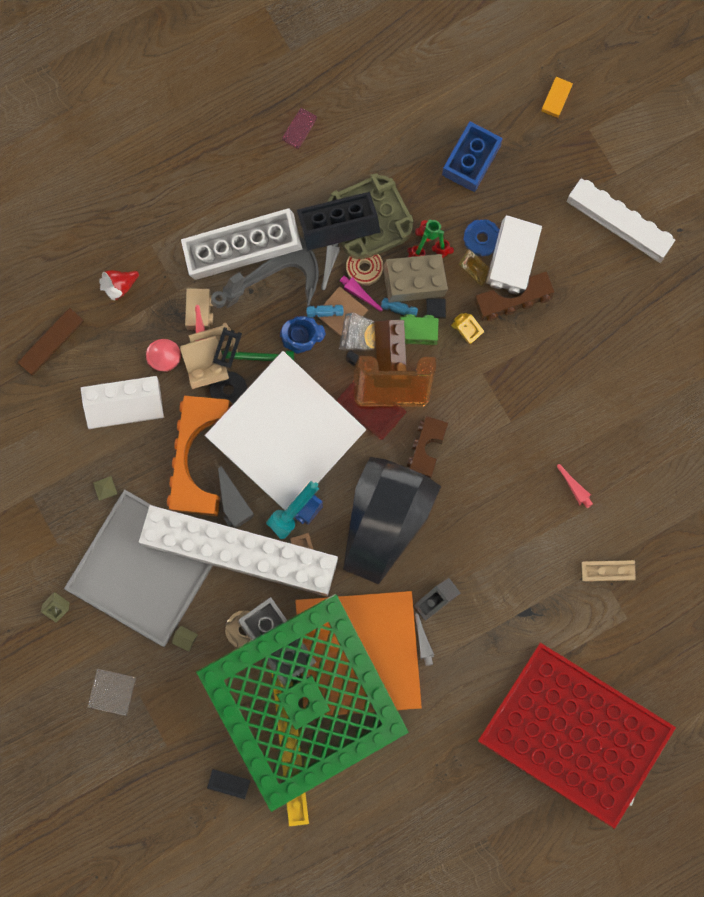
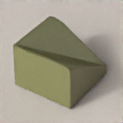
M54 592L42 604L41 613L57 622L69 610L70 603Z

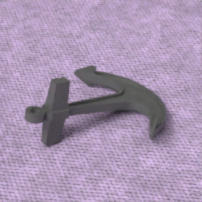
M299 235L302 250L271 258L245 278L240 272L229 278L227 285L223 287V292L217 291L212 294L211 304L216 308H222L224 305L229 308L238 302L245 288L291 266L300 269L305 275V294L307 306H310L319 276L316 257L312 250L307 251L305 241Z

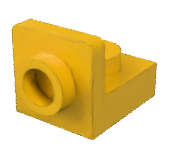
M459 314L454 319L455 322L451 324L454 329L460 332L468 344H471L484 333V330L471 314Z

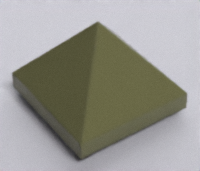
M111 476L93 483L99 501L117 495Z

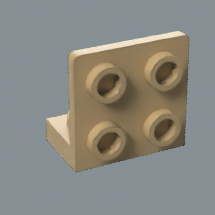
M216 336L180 346L192 389L229 379L226 367L212 363L219 343ZM220 350L218 359L221 360L223 355Z

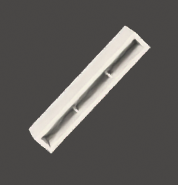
M581 178L568 196L567 202L659 263H661L675 242L670 233L661 231L653 222L644 220L638 212L626 208L623 202L615 201L606 191L598 190L589 180Z

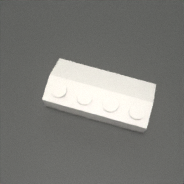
M157 376L81 387L88 429L164 418L160 384Z

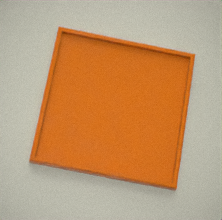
M412 591L338 597L397 711L422 709ZM327 598L296 600L297 615ZM328 622L323 625L330 627ZM321 628L318 639L327 641L330 631ZM316 629L306 635L314 637ZM333 634L331 643L340 645ZM303 638V644L310 651L312 640ZM317 642L314 652L323 655L326 644ZM330 646L327 656L336 658L339 648ZM342 652L340 660L348 662L344 652ZM313 656L316 661L313 667L319 668L321 658ZM326 659L323 670L332 672L334 661ZM339 663L336 673L345 676L348 665ZM308 669L306 677L312 675L315 680L317 671ZM351 669L349 677L357 679L353 669ZM322 673L319 683L328 685L331 675ZM335 677L332 687L341 689L344 679ZM348 680L345 690L354 693L357 683ZM318 686L319 690L321 691L324 697L326 688ZM361 686L358 694L366 696ZM331 690L328 700L337 703L340 692ZM344 694L341 704L350 706L353 696ZM303 697L304 708L308 705L307 697ZM357 698L354 708L363 710L366 700ZM327 704L330 711L325 714L333 716L335 706ZM369 704L368 712H375L371 704ZM340 707L338 715L348 714V709Z

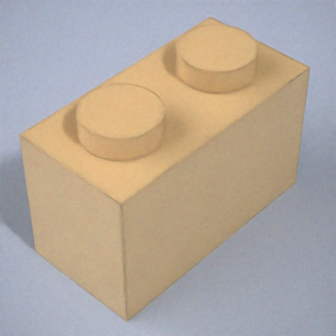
M187 289L185 319L187 330H196V305L200 306L205 330H209L210 325H213V313H210V306H213L211 304L212 295L210 289Z

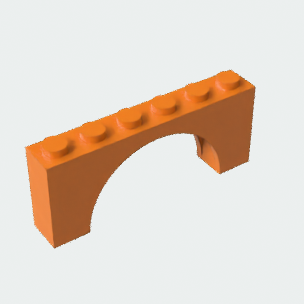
M184 396L183 401L180 402V412L182 414L181 420H178L177 430L179 431V436L175 440V450L177 451L176 457H173L172 460L174 473L170 477L169 482L171 487V495H168L167 498L169 510L179 513L218 516L220 497L201 490L194 483L188 469V454L192 442L197 435L205 428L215 424L232 406L233 403L230 400Z

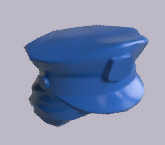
M297 316L285 322L280 331L283 346L294 351L296 354L311 350L316 342H321L326 335L322 325H318L313 318Z

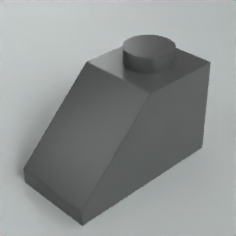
M450 578L433 588L414 606L426 621L461 593Z

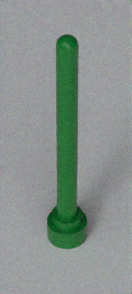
M228 351L226 359H230L232 351ZM286 351V354L294 361V351ZM236 352L234 359L274 361L279 354Z

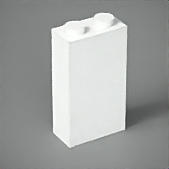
M505 216L498 234L486 280L487 284H491L490 286L495 289H507L509 293L516 295L522 294L526 290L542 226L511 216Z

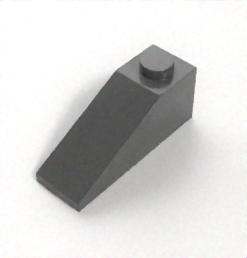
M221 466L218 468L223 511L226 515L223 518L229 527L233 525L237 529L255 516Z

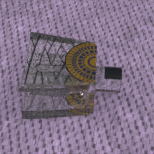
M353 312L345 314L339 349L351 351L374 350L376 344L375 322Z

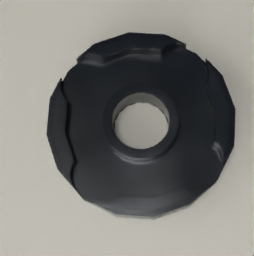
M227 371L229 379L210 384L211 398L230 400L234 404L248 388L243 377L235 372ZM228 385L234 388V392L230 395H226L223 392L224 387Z

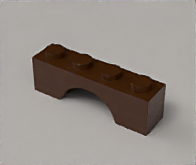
M546 271L529 277L527 289L516 298H504L494 290L476 295L474 301L481 320L490 322L497 319L499 315H511L516 312V309H528L534 306V303L550 301L554 295V289Z

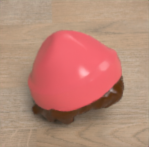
M160 339L151 343L145 356L147 364L152 368L153 372L164 371L165 373L172 371L183 357L178 345L168 339Z

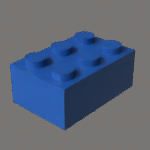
M469 121L443 167L442 176L475 192L500 149L503 138Z

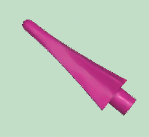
M344 275L340 279V282L345 285L344 290L367 302L381 312L383 310L353 277L349 280Z

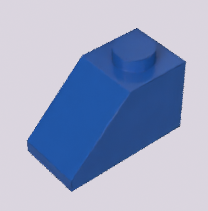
M313 495L294 518L301 524L305 522L309 525L323 508L322 500Z

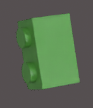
M407 314L400 318V320H404L405 344L437 345L439 318H434L432 315H425L421 318L412 314Z

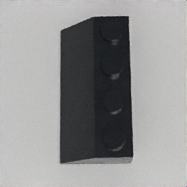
M370 192L297 209L307 251L381 233L378 215Z

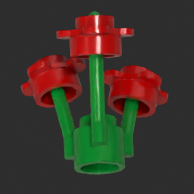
M430 219L428 221H421V226L415 230V234L422 237L419 246L410 247L407 252L409 253L408 257L425 256L424 243L439 237V240L432 246V251L436 252V254H442V258L452 254L454 248L450 247V243L443 239L444 231L440 230L441 224L436 220Z

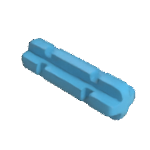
M384 298L381 304L383 309H391L392 312L402 315L412 314L417 316L418 308L408 307L407 304L401 302L389 303L388 298Z
M325 305L317 306V308L308 306L306 309L307 317H315V315H318V317H328L335 314L336 316H342L344 314L343 305H335V307Z

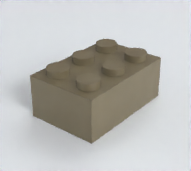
M442 254L386 259L383 271L389 303L445 296L448 287Z

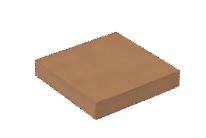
M339 286L323 306L332 305V307H335V305H343L344 314L342 316H336L335 314L328 317L315 316L345 339L349 334L348 331H352L350 328L351 322L354 324V328L367 314L368 309Z

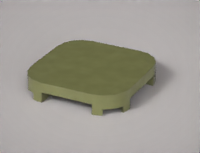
M378 173L371 174V178L342 191H334L327 201L330 202L366 192L371 194L378 215L381 233L341 242L340 244L345 253L354 259L362 260L383 253L403 244L412 235L413 218L409 214L395 186V182L392 178L378 175Z

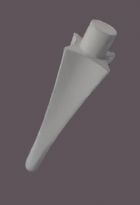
M338 243L327 246L322 290L326 289L331 270L340 252Z
M416 613L414 616L418 631L421 660L424 659L426 666L433 665L432 657H434V653L425 635L419 614Z

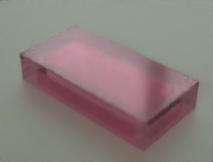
M300 108L282 137V141L299 149L317 120V116Z

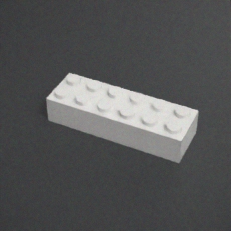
M289 208L181 239L189 275L195 280L302 250L294 213Z

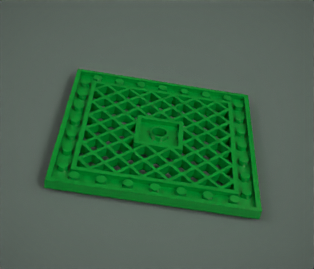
M337 594L330 596L196 671L271 812L409 733ZM328 622L330 627L323 625ZM321 628L330 631L327 641L318 639ZM316 629L314 637L306 635ZM333 634L340 645L331 643ZM303 638L312 640L310 651L301 649ZM298 639L296 647L288 645ZM317 642L326 644L323 655L314 652ZM330 646L339 648L336 658L327 656ZM286 648L295 650L292 660L283 658ZM281 649L279 657L271 655L275 651ZM299 652L308 654L306 664L296 662ZM342 652H344L348 662L340 660ZM312 656L321 658L319 668L310 666ZM264 658L262 666L254 665V663ZM268 658L278 660L275 670L266 668ZM326 659L334 661L332 672L323 670ZM282 661L291 664L288 674L279 672ZM339 663L348 665L345 676L336 673ZM295 665L304 667L301 678L292 675ZM251 667L260 670L257 680L248 678ZM246 668L244 676L236 674ZM308 669L317 671L315 680L312 675L306 677ZM351 669H353L357 679L349 677ZM264 671L273 673L271 684L262 682ZM322 673L331 675L328 685L319 683ZM278 675L287 677L284 688L275 685ZM233 677L243 680L240 690L231 688ZM335 677L344 679L341 689L332 687ZM229 678L226 686L224 680ZM291 679L299 681L289 687ZM348 680L357 683L354 693L345 690ZM247 681L256 683L253 694L244 691ZM260 685L270 687L267 697L257 695ZM318 686L326 688L324 697L321 691L319 690ZM361 686L366 696L358 694ZM273 689L281 690V692L276 694L279 701L271 699ZM331 690L340 692L337 703L328 700ZM230 691L239 693L236 702L234 701ZM344 694L353 696L350 706L341 704ZM243 695L252 697L249 707L240 705ZM307 697L308 705L304 708L299 707V699ZM357 698L366 700L363 710L354 708ZM256 699L265 701L263 711L253 709ZM270 702L278 704L276 715L267 713ZM327 704L335 706L333 716L325 714L330 711ZM369 704H371L375 713L368 712ZM340 707L348 709L346 720L337 717ZM282 708H284L288 718L280 716ZM239 709L248 711L246 719H244ZM353 711L362 713L359 723L350 721ZM252 712L261 714L258 725L249 722ZM366 715L375 717L372 727L363 725ZM265 716L275 718L272 728L263 726ZM323 717L331 719L329 730L320 727ZM318 718L315 726L308 724ZM279 720L288 722L285 732L276 730ZM336 721L345 723L342 733L333 731ZM292 725L295 730L300 728L298 736L289 733ZM349 725L358 727L355 737L346 735ZM248 726L257 728L255 737ZM305 727L314 729L312 739L303 737ZM362 728L370 730L360 736ZM261 730L270 732L268 742L258 740ZM318 731L327 733L325 743L316 741ZM275 733L284 736L281 746L272 743ZM332 735L340 736L338 747L329 744ZM288 737L297 739L294 749L285 747ZM345 738L352 740L343 746ZM301 741L310 743L307 753L298 751ZM258 744L266 745L264 755ZM315 744L323 746L321 756L312 754ZM270 747L280 749L277 759L268 757ZM328 748L335 750L330 754L326 755ZM284 751L293 753L290 763L281 761ZM297 754L306 756L303 766L294 764ZM310 758L317 759L316 762L308 766ZM267 761L275 763L273 772ZM280 764L288 766L286 776L277 774ZM293 768L300 770L297 773L291 775ZM276 778L282 779L283 781L278 783Z

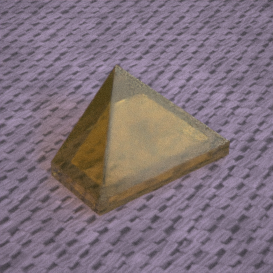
M467 249L458 265L482 286L488 277L490 268L470 249Z

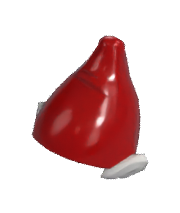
M105 271L102 273V278L99 281L101 284L100 290H104L112 300L116 301L130 290L139 277L138 271Z

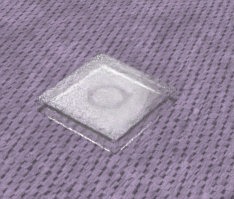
M97 669L88 708L127 716L136 677Z

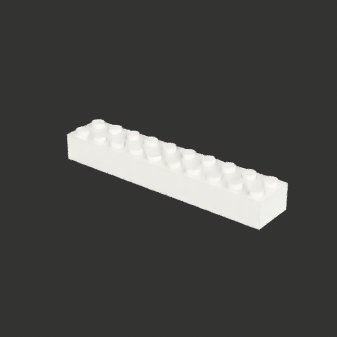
M151 505L149 506L139 539L141 546L328 597L338 557Z

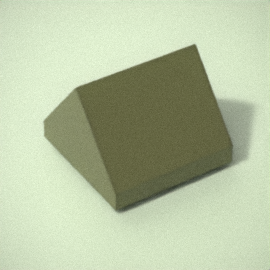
M180 626L174 635L172 643L189 652L198 634Z

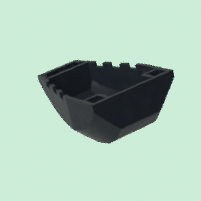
M370 457L355 489L343 570L379 585L426 523L441 486L427 476L395 462Z

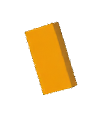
M556 77L541 111L559 118L573 83Z

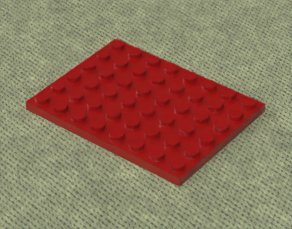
M540 642L479 738L478 743L615 830L676 727Z

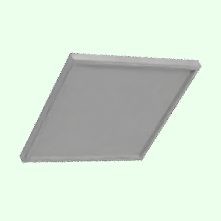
M124 489L64 589L165 648L213 565L141 546L139 539L151 504Z

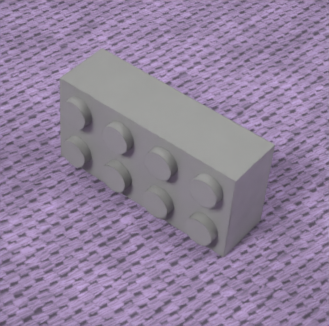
M270 597L240 618L238 623L250 640H253L286 622L287 619ZM298 639L288 645L296 647ZM302 642L301 649L308 650ZM286 648L283 658L292 660L295 650ZM281 649L275 651L271 655L279 657ZM299 652L296 662L306 664L308 654ZM313 656L311 659L310 666L316 664V661L313 658ZM268 658L267 664L272 670H275L278 660ZM282 661L279 672L288 674L291 664ZM295 665L292 675L298 677L303 673L304 667ZM278 675V680L285 686L287 677Z

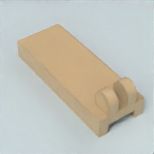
M635 560L582 562L583 582L636 581Z

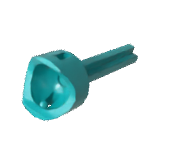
M310 481L285 511L276 510L266 521V524L280 539H285L295 528L293 518L319 490L317 487L318 483Z

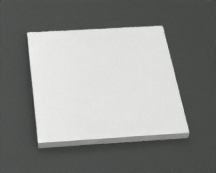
M282 351L204 436L279 506L286 510L310 481L318 483L366 429Z

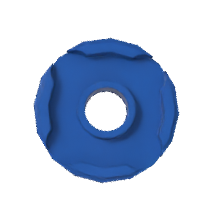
M489 220L473 221L468 225L464 233L465 247L476 256L484 257L491 255L496 247L499 228ZM483 233L488 239L485 242H480L477 236Z

